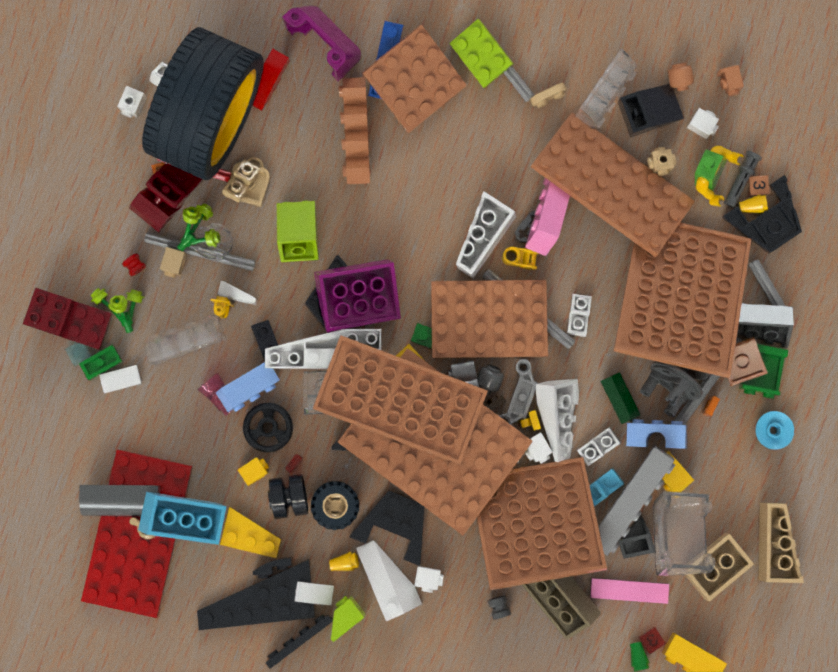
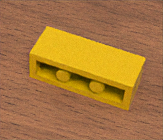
M672 633L662 651L666 655L665 660L674 665L676 662L683 665L682 670L686 672H723L727 665L724 661L675 633Z

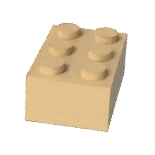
M724 533L680 570L704 600L710 602L751 568L754 563L732 536Z

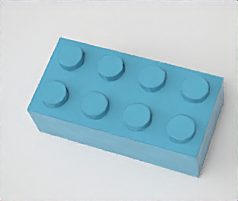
M146 492L138 530L147 535L219 545L227 506L216 502Z

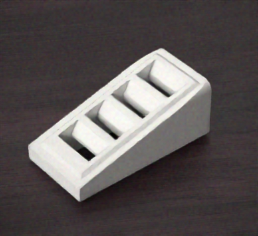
M225 281L220 282L218 296L243 303L257 304L258 300L255 297Z

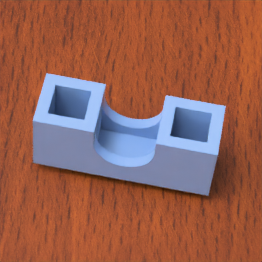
M632 419V423H627L626 446L648 447L649 437L653 433L659 432L665 437V448L687 449V425H683V421H671L670 425L663 424L662 420H652V424H645L644 420Z

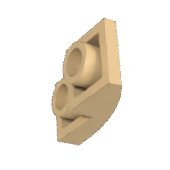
M244 159L223 189V194L239 203L252 185L260 168Z

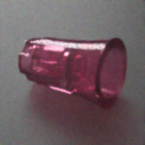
M216 373L198 391L227 416L230 412H227L216 395V392L224 387L225 383L219 373Z

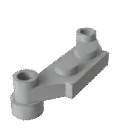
M521 359L516 363L515 369L519 374V379L507 413L499 415L501 418H505L510 425L521 418L526 419L536 390V384H538L534 381L531 374V363L526 359ZM521 364L526 366L525 371L520 370Z

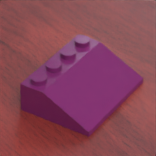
M386 259L314 272L316 290L326 332L401 319L394 262Z

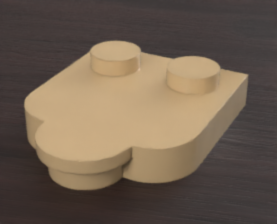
M252 157L247 161L260 168V171L241 199V202L262 207L270 182V174L264 168L261 159ZM238 162L234 165L231 172V178L233 177L234 171L238 168L241 162Z

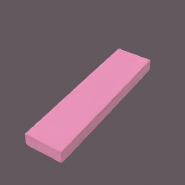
M591 578L590 598L668 604L669 584Z

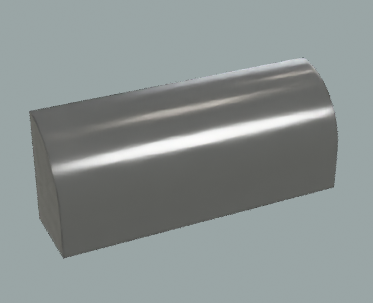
M79 485L80 513L82 516H141L146 492L161 494V485Z

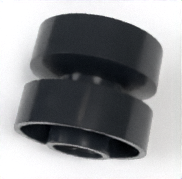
M302 474L289 476V487L285 486L282 477L269 479L268 499L275 520L288 518L289 506H292L295 516L308 514L307 494Z

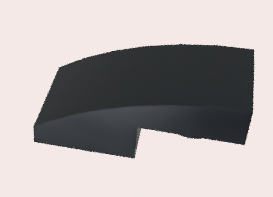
M293 557L280 558L265 563L255 569L253 575H258V579L269 578V575L274 573V566H277V570H286L288 566H292Z

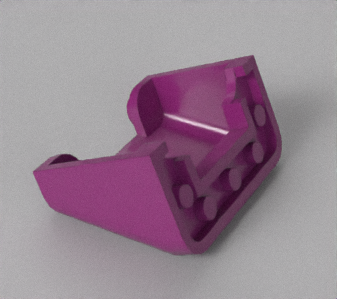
M309 5L292 8L282 16L285 29L292 36L297 32L303 33L306 36L313 30L331 48L327 54V62L334 69L331 74L338 82L360 61V49L317 6Z

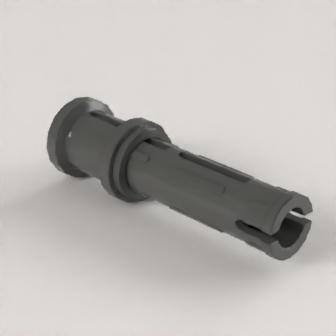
M746 151L745 154L747 156L743 164L739 166L740 172L724 201V204L731 208L736 207L749 178L755 174L754 170L758 162L762 160L760 155L752 151Z

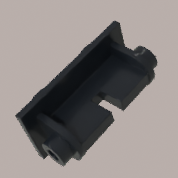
M269 320L251 325L264 362L265 349L278 346Z

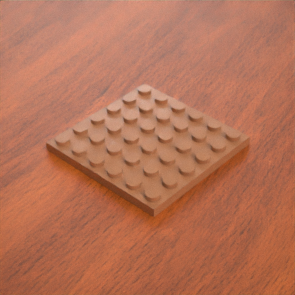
M583 457L512 469L477 517L490 590L607 570Z

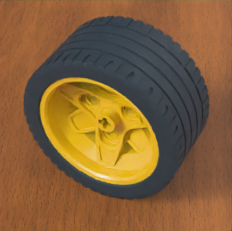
M202 27L193 29L173 54L153 96L143 130L142 148L144 152L203 180L213 178L232 151L251 111L263 73L264 59L262 55Z

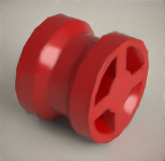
M138 253L131 255L122 263L123 267L129 270L131 277L146 268V264L140 261Z

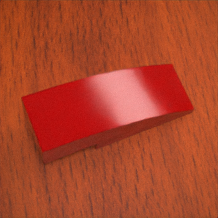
M273 48L263 64L260 85L252 105L263 111L275 91L282 74L290 62L289 57Z

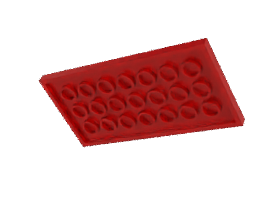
M117 449L108 485H161V494L185 498L193 466ZM101 516L81 601L158 618L176 539L156 536L152 539L142 538L137 532V526L130 524L131 518L137 517L140 520L141 516Z

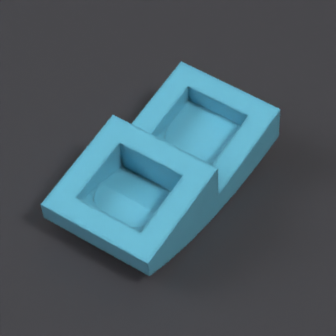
M614 468L589 485L594 506L624 485L623 480Z

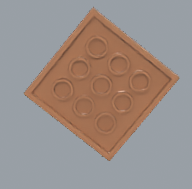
M419 25L362 72L407 133H410L467 86L423 25Z

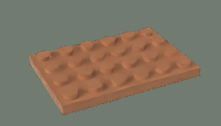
M546 280L431 281L432 358L548 357Z

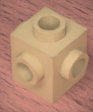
M665 147L655 148L649 155V158H647L648 168L653 173H657L658 176L668 175L674 168V165H676L675 154H672L671 149L666 150ZM660 158H664L665 163H662Z

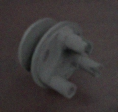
M655 361L650 366L651 373L640 389V393L650 397L657 384L663 386L670 392L665 398L666 401L670 400L666 409H664V412L670 417H675L682 404H685L688 399H699L702 396L703 391L694 379L706 380L709 373Z

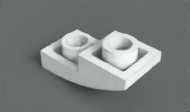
M572 294L567 327L568 335L586 337L592 296Z
M608 427L577 451L589 466L621 442L612 429Z
M297 582L295 601L331 605L334 586Z

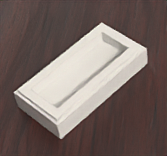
M138 365L99 375L104 393L142 384Z

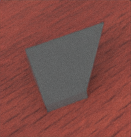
M641 514L638 520L634 521L630 526L631 529L626 537L618 540L623 559L656 552L650 531Z

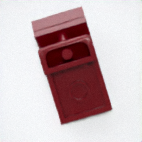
M165 163L146 182L147 188L137 194L131 202L129 209L156 231L160 232L182 208L185 200L199 186L203 179Z
M35 287L23 324L101 350L113 314Z

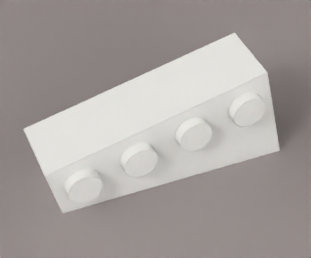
M484 191L456 262L457 268L472 279H474L516 218L514 210Z

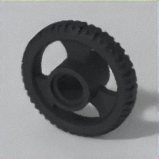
M261 403L254 406L247 413L243 422V433L246 441L254 449L268 453L280 450L289 442L293 432L291 416L282 406L275 403ZM262 411L264 418L259 421L257 429L251 430L250 423L256 413ZM276 411L283 416L286 422V430L284 431L278 429V424L273 419V414ZM266 422H271L273 425V430L270 433H266L263 430V425ZM260 436H275L278 443L264 446L257 443V440Z

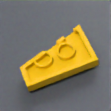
M229 507L220 545L277 558L281 538Z

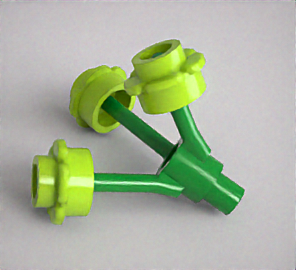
M205 203L201 206L185 208L182 215L183 220L187 223V227L177 248L183 252L186 247L201 242H206L208 246L217 247V243L220 242L218 231L210 229V231L205 232L204 238L199 239L193 234L201 220L207 221L213 216L212 208Z
M97 288L90 295L92 297L91 302H94L96 305L103 303L118 318L126 333L132 332L136 302L142 303V299L145 298L141 296L142 292L131 289L130 293L126 292L128 294L127 299L123 295H116L109 300V304L105 300L108 296L105 292L106 289L100 290ZM127 300L132 301L129 311L124 312L127 309Z

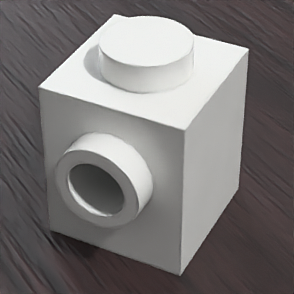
M126 86L117 107L122 111V115L132 118V116L138 118L147 97L143 92Z
M699 108L687 128L707 139L710 135L714 136L719 127L716 125L719 119L716 118L713 112L709 110L704 111Z
M542 433L531 437L530 439L533 442L525 451L530 461L534 460V462L539 461L540 464L550 459L549 454L553 452Z
M418 566L414 586L422 587L421 591L433 593V590H437L438 586H442L444 575L440 574L441 570Z

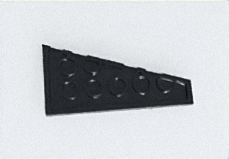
M309 559L198 610L199 630L315 618L313 603L295 601L297 582L312 583Z

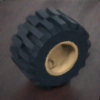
M330 481L324 483L315 491L311 500V512L320 526L328 530H342L350 526L357 518L359 499L356 492L348 484L341 481Z

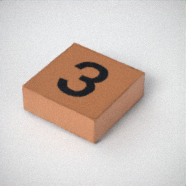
M768 175L749 178L750 197L759 194L761 196L770 194Z

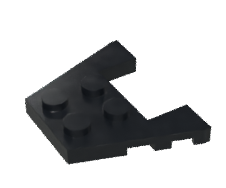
M785 175L769 185L780 202L751 222L747 221L738 206L722 216L725 221L769 254L802 232Z
M388 491L353 531L350 538L366 544L373 525L411 540L403 560L420 566L424 506L414 500Z

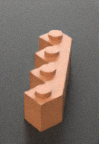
M343 78V86H339V95L344 100V112H340L341 124L345 125V139H341L342 150H346V165H343V177H347V184L370 183L366 78Z

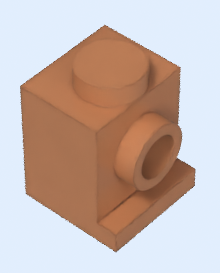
M739 65L723 68L717 72V77H721L720 86L722 90H725V94H728V96L739 94V91L744 87Z

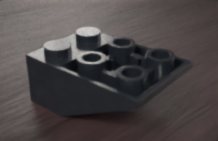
M670 84L637 91L620 97L618 101L630 138L684 119L675 92Z

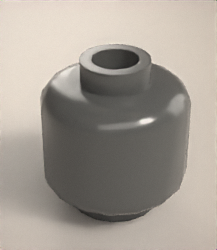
M490 364L482 367L477 377L479 387L487 390V394L499 391L504 379L501 369Z

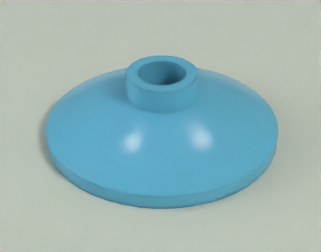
M767 412L756 423V437L768 449H782L793 439V422L782 412ZM771 427L776 428L775 434L770 432Z

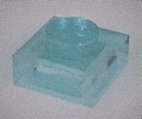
M75 343L65 349L75 367L91 357L86 345Z

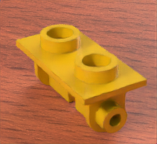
M216 296V299L210 300L214 303V313L222 319L229 315L230 306L234 307V304L227 297Z

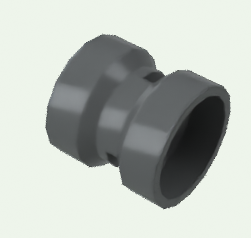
M506 595L488 600L489 607L493 608V620L511 615L510 608L506 605Z

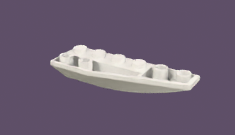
M341 329L266 348L265 368L328 369L340 335L381 350V329Z

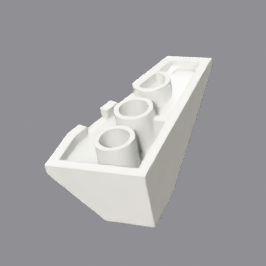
M578 379L553 380L536 384L537 405L555 462L569 459L571 457L574 436L571 432L572 423L576 422L574 408L575 404L579 402Z
M374 540L356 548L386 621L398 617L422 604L415 586Z

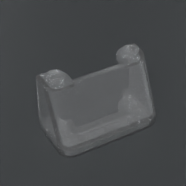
M663 491L655 500L653 505V527L656 551L655 572L657 576L704 574L712 572L715 568V559L712 558L710 553H707L705 517L712 510L709 494Z

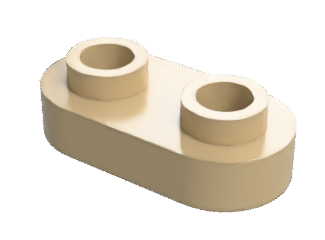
M560 83L530 98L533 107L541 108L547 105L549 100L553 98L558 100L565 96L564 92L567 89L564 83Z

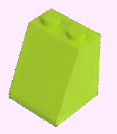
M305 200L302 202L276 203L277 244L281 262L319 260L315 201Z

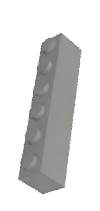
M654 445L598 526L603 551L607 556L610 552L614 553L620 545L618 540L621 536L626 537L631 529L628 526L632 520L635 522L642 514L640 511L642 506H647L653 498L651 493L654 489L659 490L664 482L662 478L665 473L670 474L675 467V464H673L674 458L656 445Z

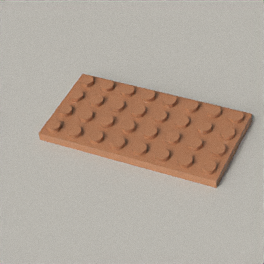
M574 113L570 114L531 165V168L654 257L659 254L695 202L667 180L658 176L657 173H653L646 165Z
M340 335L313 409L454 463L461 464L488 391Z

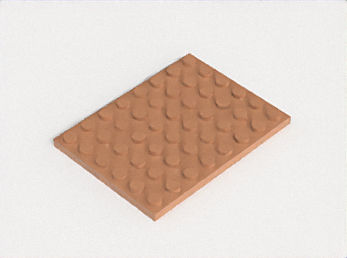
M680 222L656 257L633 242L613 351L729 378L733 365L751 239Z
M408 348L400 357L439 372ZM482 405L461 464L454 463L354 424L348 427L338 441L340 445L463 536L533 442L485 405Z

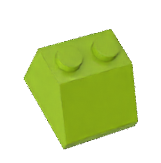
M344 596L335 604L337 607L334 611L331 640L333 642L365 617L364 611L352 596L349 598Z

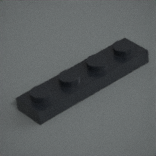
M320 615L314 620L315 625L311 628L307 625L298 632L300 634L299 637L295 640L291 637L283 643L284 648L278 652L276 649L267 656L269 659L265 662L269 669L332 623L333 618L331 615Z

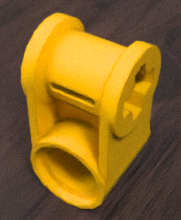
M508 247L502 253L501 257L505 265L527 270H537L536 259L537 254H539L526 248ZM513 252L516 259L509 261L506 258V253Z

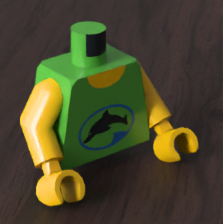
M719 145L714 146L710 151L705 150L695 171V186L700 194L709 199L710 205L721 207L719 200L724 201V196L714 195L713 190L727 159L730 163L740 165L737 159L739 156H744Z

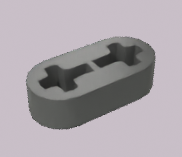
M535 210L527 215L515 231V238L520 243L527 242L528 238L519 237V231H524L528 227L527 236H529L531 228L529 224L532 221L531 216L535 217Z

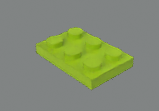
M477 19L449 43L483 88H486L514 64L480 19Z

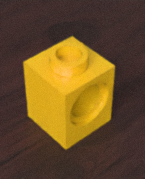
M256 457L239 468L238 472L247 486H251L269 474L267 471L269 466L264 458L260 460L259 457Z

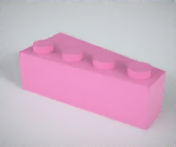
M545 178L543 181L545 187L539 196L540 203L535 210V218L531 225L525 248L546 256L559 238L570 195Z

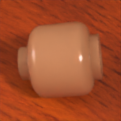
M686 62L671 65L672 68L668 70L670 86L677 88V91L688 90V86L694 83L692 67L687 65Z

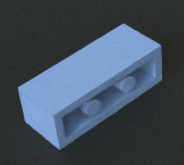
M264 362L220 388L216 395L227 412L233 409L237 412L245 407L244 402L248 400L253 402L261 397L259 393L264 390L268 393L276 388L275 384L280 379L273 368H265Z

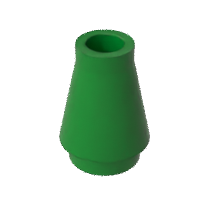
M642 643L630 644L631 667H633L634 672L649 669L650 662Z

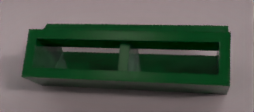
M620 372L600 381L621 424L641 415Z

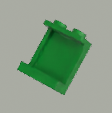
M757 344L768 374L740 383L739 389L744 390L745 394L755 395L757 392L762 393V397L774 399V396H780L781 393L779 387L784 359L788 356V350Z

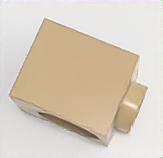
M166 247L160 270L164 272L165 276L175 278L176 275L181 276L187 254Z

